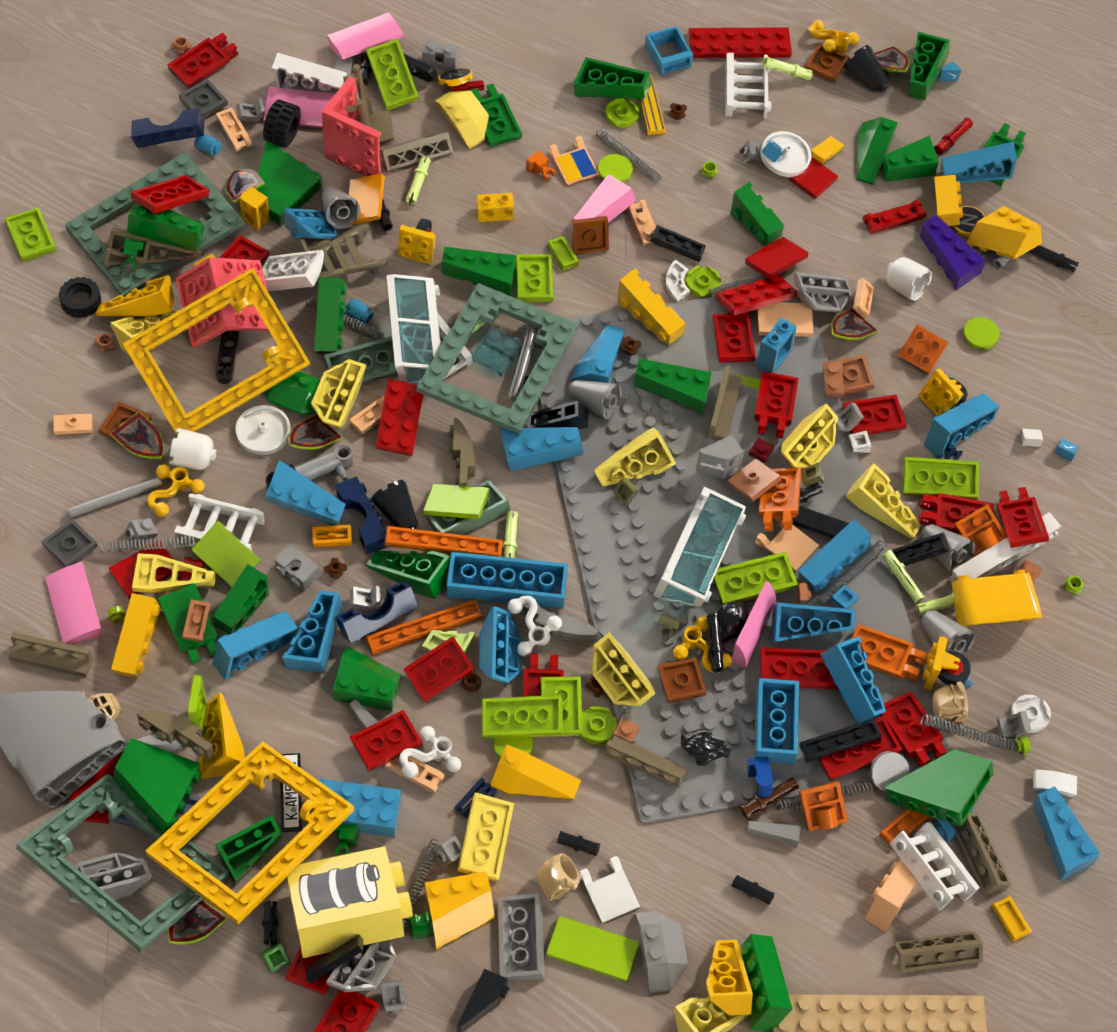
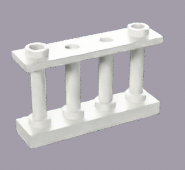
M727 53L725 62V117H732L733 110L739 108L763 110V119L767 118V113L771 112V101H768V72H770V69L764 68L762 63L737 62V60H734V53ZM736 69L762 70V76L737 75L734 71ZM736 82L763 83V90L737 88L734 84ZM736 95L763 96V103L739 102L734 100V97Z
M189 494L190 506L193 507L186 526H176L174 531L175 538L179 537L180 543V537L182 536L183 543L185 544L184 537L186 536L188 544V536H190L192 545V536H194V543L196 545L215 524L218 515L222 514L230 516L226 528L231 533L237 518L248 521L240 541L252 551L251 544H248L255 524L264 525V512L256 508L249 509L206 498L201 494ZM201 509L211 512L206 527L202 532L193 530Z
M931 822L925 823L913 838H909L904 831H901L890 843L939 911L954 898L953 895L958 894L962 901H966L980 888ZM920 844L927 854L922 855L916 848V845ZM933 861L939 870L934 872L928 862ZM945 877L952 887L946 888L940 879Z

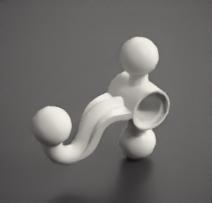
M528 595L512 599L508 603V610L512 614L520 613L523 609V604L528 603L530 605L525 618V624L530 630L528 634L530 640L522 641L517 646V652L522 657L529 656L532 652V647L535 645L545 646L548 644L550 632L557 631L562 627V620L556 615L549 617L544 628L536 626L533 618L538 609L537 602ZM542 631L543 638L537 641L536 634Z
M425 726L420 730L421 739L430 742L432 745L428 753L408 748L403 750L399 757L400 764L403 767L402 772L407 778H413L418 774L417 765L407 760L409 756L421 762L431 760L441 762L445 760L446 769L453 773L461 768L460 759L449 754L452 748L451 741L446 737L436 738L435 730L431 726Z

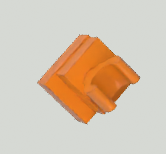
M540 150L527 158L526 169L530 173L532 171L537 175L541 173L545 181L549 179L547 174L555 177V170L548 168L549 159Z

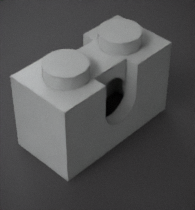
M426 39L422 51V62L436 69L446 71L457 69L460 46L452 44L439 45L438 41ZM435 58L444 59V61L438 62Z
M291 544L274 559L276 572L281 577L287 576L290 578L289 581L295 588L299 587L305 591L320 577L319 566Z

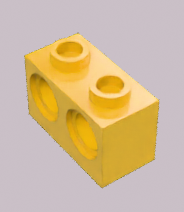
M253 187L244 191L239 198L242 219L253 228L259 230L270 220L268 197Z
M513 193L477 195L478 222L514 220Z

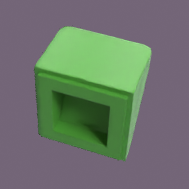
M279 942L260 952L271 973L290 963L282 944Z

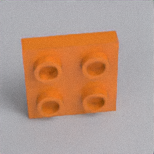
M916 324L898 356L930 374L949 342Z
M988 504L954 523L961 536L971 539L975 543L973 557L1007 538Z
M836 781L799 791L807 831L837 827L838 824L848 822L840 782Z

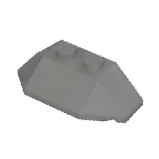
M802 272L794 273L798 296L802 302L813 310L839 313L852 295L847 278Z
M118 852L79 862L74 866L114 900L130 896L152 879L145 859H137ZM66 891L70 902L83 905Z
M656 910L635 913L649 994L670 992L688 966L681 924Z
M391 940L363 945L361 953L335 968L326 984L344 992L376 990L396 960Z

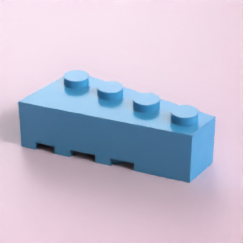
M319 591L308 611V616L305 621H302L296 637H293L290 648L282 657L286 669L325 674L338 625L335 617L340 615L343 605L339 593Z
M860 636L836 644L820 654L857 724L874 719L886 712L879 689L872 682L874 678L873 672L868 670L865 660L868 659L866 652H862L859 644L862 643Z

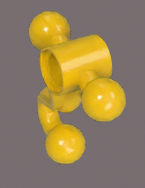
M815 20L808 28L809 34L814 38L826 40L823 43V48L826 52L837 50L841 53H846L848 44L856 45L859 42V36L855 32L847 33L832 29L824 30V23L821 20Z
M159 465L156 475L160 479H171L172 485L167 490L151 492L147 498V504L158 517H165L169 512V507L164 502L155 503L156 498H171L178 491H184L188 487H190L193 493L199 494L204 491L205 484L200 479H189L188 472L183 467H177L171 471L168 465Z
M701 616L696 619L695 626H689L685 629L682 644L674 647L673 655L678 660H684L688 656V650H695L697 648L703 651V667L709 672L716 673L711 671L710 656L708 654L710 647L701 638L702 632L708 630L707 617ZM688 636H692L696 640H691L688 638ZM724 653L723 664L724 668H727L731 665L732 658L728 653Z

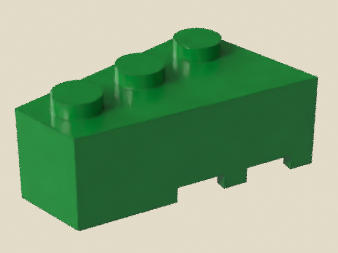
M749 181L734 191L730 214L747 231H750L759 242L768 246L782 236L784 224L771 208H766L761 201L763 200L762 196L755 194L751 189L753 185Z
M247 564L221 605L214 611V626L229 635L242 628L269 596L267 576Z
M272 815L216 844V852L225 869L230 872L229 876L235 886L281 840L282 832Z

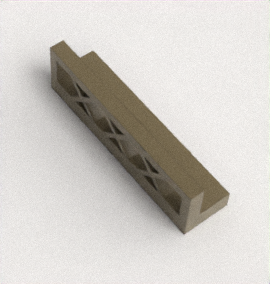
M441 132L381 149L380 157H383L386 170L389 171L419 162L420 158H417L418 155L425 156V160H427V157L431 159L452 153L453 148L449 133ZM446 140L448 150L441 151L436 147L440 141ZM425 145L432 148L427 156L420 153ZM407 150L416 153L413 160L409 161L404 158ZM394 154L399 157L396 165L390 166L387 156Z
M728 365L725 366L708 437L717 440L728 437L742 382V377L730 375L731 366Z
M12 632L11 640L13 646L8 656L9 660L87 677L93 661L90 649Z
M613 736L612 740H608L606 744V756L678 789L687 773V768L617 736Z
M970 812L962 826L951 824L982 894H989L997 888L1010 887L1012 884L978 812Z
M975 931L894 942V949L898 954L899 970L901 973L983 962V943Z

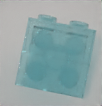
M492 326L482 338L480 346L473 352L472 359L502 377L520 356L523 344L518 337L513 336L511 338L506 335L504 329L500 327L496 329Z

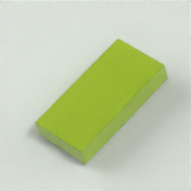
M564 236L547 241L548 248L563 271L579 266V260Z

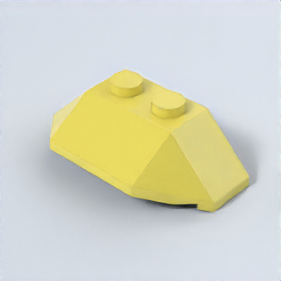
M471 91L448 92L435 100L439 109L469 150L484 141L489 115Z
M348 359L344 363L324 372L311 402L312 407L323 423L341 428L346 423L360 390L366 369L365 364Z
M827 403L804 418L782 443L781 453L792 467H801L803 469L820 462L835 445L838 417Z
M610 632L594 644L592 675L615 705L641 706L656 694L650 681Z

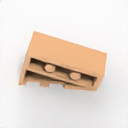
M902 860L899 863L896 861L893 863L889 870L891 875L886 874L880 883L882 888L877 887L874 891L872 898L875 900L865 917L866 921L884 932L888 931L894 917L898 915L900 908L918 883Z

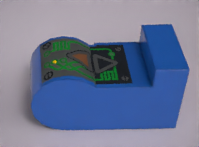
M768 757L748 759L747 774L748 777H754L755 793L760 797L770 796L772 794L773 776Z

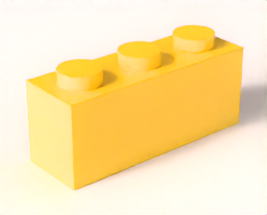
M956 175L934 177L938 217L948 226L960 225V218H963L962 207L958 206L962 205L961 194H957V192H961L960 181L956 182Z

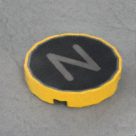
M468 68L451 69L438 76L439 83L442 86L445 85L444 83H447V86H458L468 82L467 79L471 80L473 78L472 70Z
M962 206L963 218H960V225L951 227L956 230L957 234L969 237L977 221L984 218L985 215L978 208Z

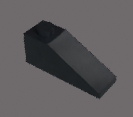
M579 400L532 412L527 424V428L578 427L579 430L588 427V411Z
M483 970L457 1025V1032L466 1031L498 1006L501 998L505 1000L510 987H507V978L489 970Z

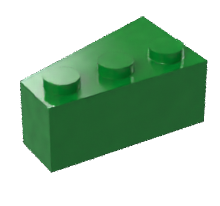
M930 135L884 155L881 171L885 182L935 176L939 161Z

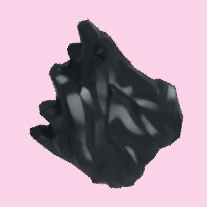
M727 602L717 611V615L719 614L722 645L724 642L739 637L749 617L747 603Z
M708 729L691 731L686 735H681L680 744L682 749L695 757L698 766H706L711 761L721 757L729 758L731 748H726V745H723L725 743L723 740L712 737V733L708 732Z

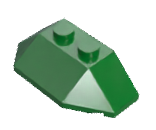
M299 371L266 390L264 394L268 402L300 415L316 413L311 402L320 380Z

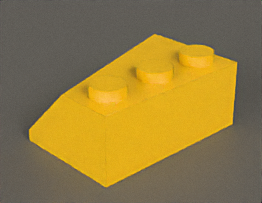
M1003 206L977 221L966 243L971 247H980L981 251L992 250L996 251L997 255L1016 259L1042 243L1041 225Z
M487 871L425 882V895L436 950H439L443 945L452 940L459 939L465 933L474 931L495 919Z

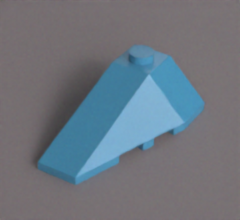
M607 325L576 364L571 381L582 380L609 383L625 329Z

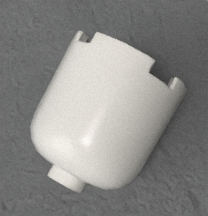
M900 257L891 262L886 269L888 285L912 301L918 300L924 294L922 289L925 284H930L932 272L927 267L906 257Z
M181 428L176 430L178 437L177 439L173 438L170 456L173 457V460L169 462L171 466L204 470L209 466L211 460L215 461L217 450L214 449V443L209 436Z

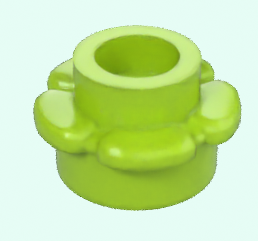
M712 161L705 162L701 173L709 178L714 177V175L718 174L716 163Z
M1070 576L1064 583L1066 585L1065 589L1069 593L1078 594L1084 587L1082 579L1078 576Z
M121 606L110 608L107 611V619L111 620L112 623L122 622L126 616V612L123 611Z
M1018 736V740L1015 741L1017 752H1021L1022 755L1031 752L1028 737Z

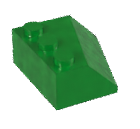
M348 646L342 654L334 683V700L351 703L356 699L362 706L393 712L402 675Z

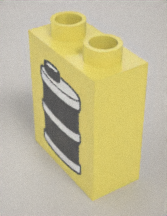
M385 846L302 863L287 876L303 958L330 953L357 935L363 938V945L404 937L402 919L413 917L408 891L398 894L396 891L397 887L405 886L401 862L389 863Z

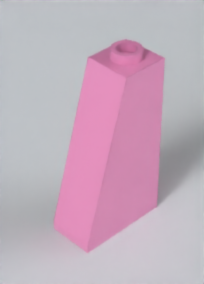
M608 175L577 213L574 220L607 216L609 223L636 201L632 188Z

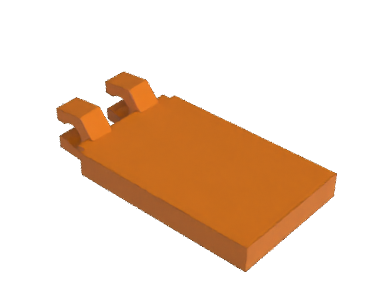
M801 467L771 469L780 475L781 481L760 496L759 515L763 519L765 531H773L774 518H783L784 531L792 530V518H796L799 510Z
M860 624L857 625L852 639L860 636L862 643L859 645L862 652H866L868 659L865 662L868 668L898 679H904L905 676L906 679L917 682L920 669L909 664L912 661L914 664L924 666L927 656L926 652L913 648L914 643Z

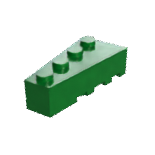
M918 32L909 96L926 100L939 75L940 69L949 55L950 40Z
M585 57L573 86L575 96L645 99L651 87L649 72Z
M137 203L128 214V233L195 252L202 244L204 224L173 210L167 209L160 213H152Z
M444 247L442 257L443 275L461 281L468 280L476 286L479 283L511 296L516 268V255Z
M319 277L314 351L317 353L330 354L343 348L341 336L342 331H344L343 318L346 308L347 284L342 278Z
M639 358L634 386L655 395L665 396V399L669 401L674 400L682 403V406L688 409L690 407L698 410V413L704 415L712 372Z
M750 934L741 945L742 959L753 993L751 1014H749L750 1030L773 1032V1029L784 1020L793 1008L773 936Z

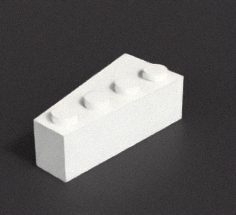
M277 53L272 66L277 88L336 94L344 84L343 76H347L346 72L281 53Z

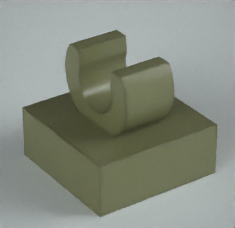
M819 462L802 469V483L806 487L818 482L824 484L822 466Z
M625 477L619 481L613 493L624 505H627L637 495L639 489Z
M661 615L659 622L663 625L659 627V633H662L663 629L668 627L670 629L668 636L672 637L675 632L674 629H679L682 622L669 616Z

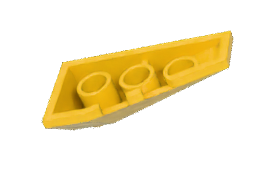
M167 275L147 282L148 286L141 290L134 288L125 297L119 295L100 304L96 315L156 316L170 313L175 303L170 276Z

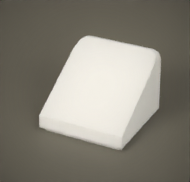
M1022 429V446L1041 447L1043 443L1041 430Z
M867 431L848 435L853 452L871 453V443Z

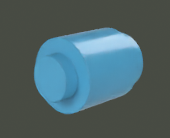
M206 134L195 138L194 146L197 150L211 156H215L221 151L220 140Z
M358 299L350 300L346 305V314L354 317L357 321L359 320L360 323L368 324L374 315L371 308Z

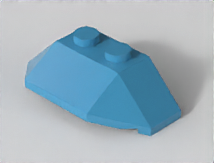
M285 208V228L291 231L290 234L293 237L307 239L336 238L337 228L328 223L324 210Z
M493 606L480 631L479 668L490 679L507 684L521 673V656L517 652V646L521 643V636L511 619V613Z

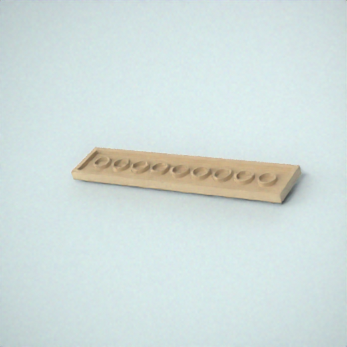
M789 994L793 1009L773 1029V1032H987L984 996Z

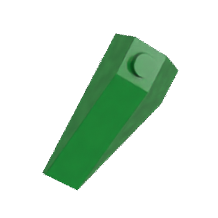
M376 551L366 565L368 568L397 583L404 581L411 586L412 591L420 595L436 599L446 585L451 558L448 555L435 551H427V554H418L417 551H410V553Z

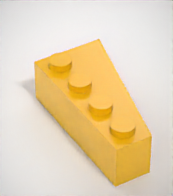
M635 268L620 279L617 302L622 308L627 309L635 319L642 322L647 330H651L660 341L665 342L669 346L684 334L686 323L670 306H665L663 298L659 294L655 295L649 288L651 285L647 280L642 281L639 278V272Z
M131 594L111 668L114 674L138 679L139 674H142L144 659L148 654L150 641L161 611V606L155 598Z

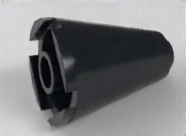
M865 45L854 53L855 56L852 59L849 57L844 63L843 68L845 71L874 92L881 93L887 89L889 81L870 46Z
M404 480L392 482L387 485L388 488L384 491L379 489L371 497L373 503L395 527L416 529L418 522L408 486Z

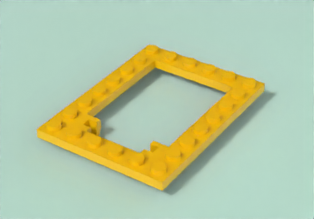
M254 268L123 343L175 433L178 428L196 432L311 365ZM230 304L237 314L242 313L244 307L248 306L250 308L254 306L278 345L270 347L262 354L268 367L186 414L150 351Z
M262 741L146 850V855L235 923L239 924L354 811V805ZM264 778L269 781L276 778L307 800L302 805L299 816L308 825L236 894L179 850L250 783L262 790L265 787Z

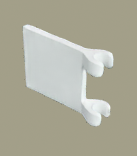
M617 856L612 857L609 862L614 872L611 875L593 882L588 869L581 870L579 874L602 924L640 908Z

